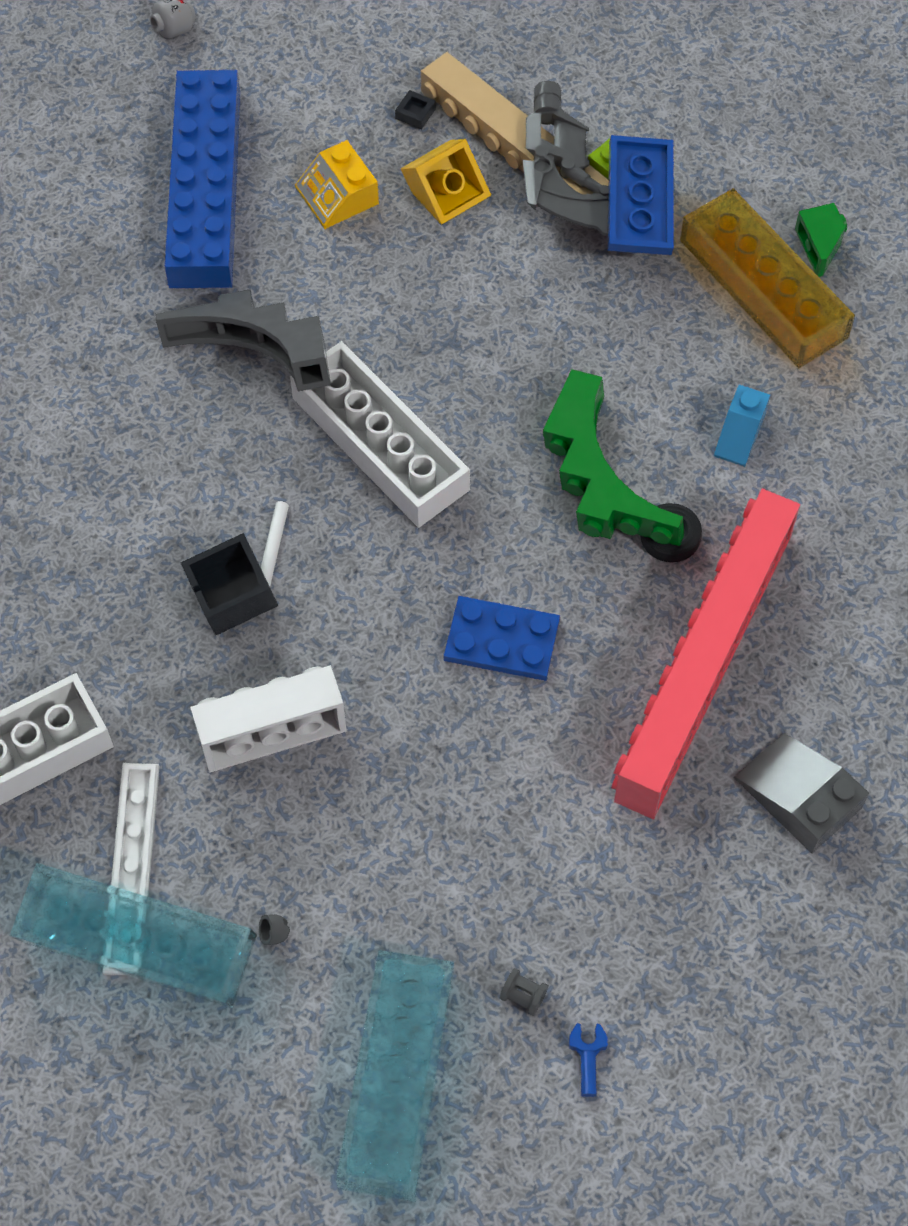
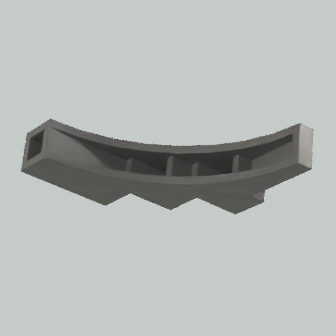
M250 289L219 295V302L155 314L163 348L186 344L212 343L235 345L256 350L278 361L294 378L298 392L331 385L325 341L319 316L288 321L284 302L255 308Z

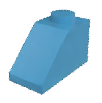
M738 385L729 407L714 457L744 467L746 466L765 418L770 394Z

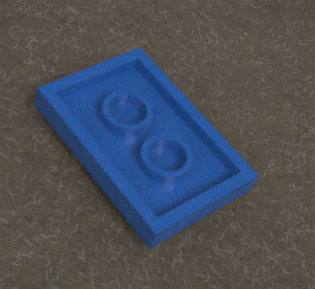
M458 596L444 652V661L547 681L560 615Z

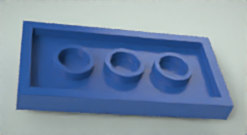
M611 135L609 141L608 251L672 255L674 249L673 140Z

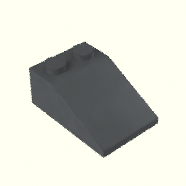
M783 733L734 776V779L811 853L815 852L863 808L869 792L841 766L786 733Z

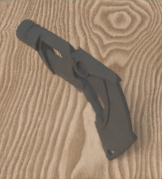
M549 80L539 82L534 88V113L526 117V149L534 155V161L522 160L527 202L535 210L538 206L556 217L577 225L597 229L602 235L606 236L608 235L609 187L599 184L591 178V175L583 171L589 166V160L586 159V131H589V128L561 109V86L558 83ZM541 124L554 125V144L541 138ZM556 167H561V168H560V174H559V172H558V170H557ZM563 178L572 179L580 186L592 191L593 194H580L571 188Z

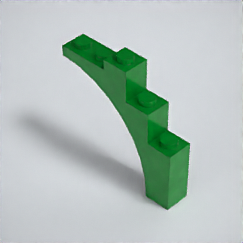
M571 369L545 424L543 437L545 448L555 455H566L559 470L562 490L575 496L583 495L576 511L579 531L591 537L600 536L611 539L616 528L628 535L637 534L652 538L660 544L670 543L680 546L684 537L683 516L658 508L635 494L617 477L604 458L596 437L598 415L605 397L602 377Z

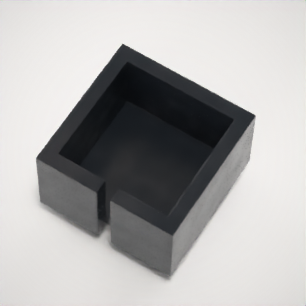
M244 533L180 562L215 636L278 606Z

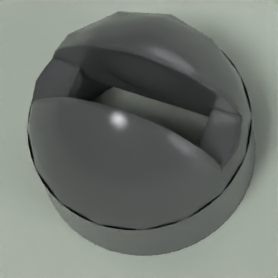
M276 914L263 915L259 921V937L264 945H276L285 941L290 933V928L287 926L288 921Z

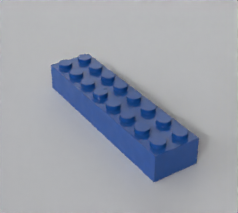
M185 70L176 72L165 271L169 289L232 288L241 94L237 70Z

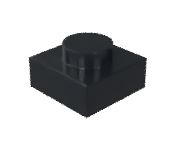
M409 90L395 110V119L422 130L436 110V100Z

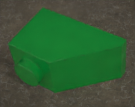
M835 203L801 210L796 221L795 231L817 277L823 276L842 243L844 232L847 231L845 216L839 213Z

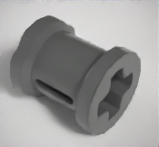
M514 968L503 986L499 999L503 1001L509 999L527 1008L528 1014L535 1016L549 985L545 983L539 985L521 976L520 970ZM517 988L531 994V996L517 990Z

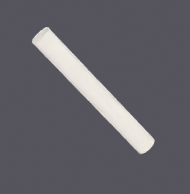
M278 501L275 504L261 563V570L269 586L271 585L289 505L282 501Z

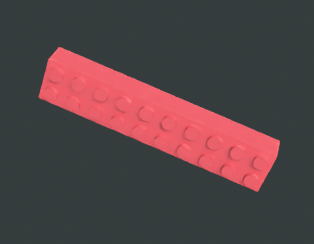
M763 488L756 500L750 498L743 513L744 520L742 525L735 527L729 542L731 545L728 553L723 552L715 570L717 572L714 581H708L701 598L703 599L700 609H694L687 626L689 628L686 637H680L673 656H675L671 666L667 665L659 681L661 686L657 696L651 695L644 711L646 715L642 725H636L629 744H631L627 755H621L614 770L616 776L611 787L616 790L614 802L654 820L787 547L801 504Z

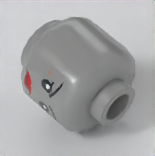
M159 0L153 5L152 15H150L149 20L155 32H158L163 38L173 39L192 30L196 14L188 0Z

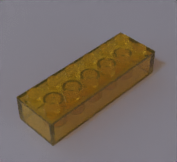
M734 188L683 217L680 241L798 369L849 338L855 314Z

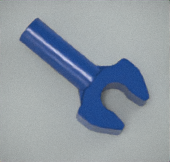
M577 1023L569 1036V1049L575 1050L581 1057V1096L596 1097V1056L601 1050L607 1049V1035L598 1023L595 1027V1041L587 1044L581 1039V1025Z

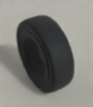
M666 503L658 505V508L683 516L684 537L680 546L670 543L660 544L652 538L640 535L643 547L651 556L660 561L680 562L688 559L696 552L702 538V527L698 517L692 510L680 504Z

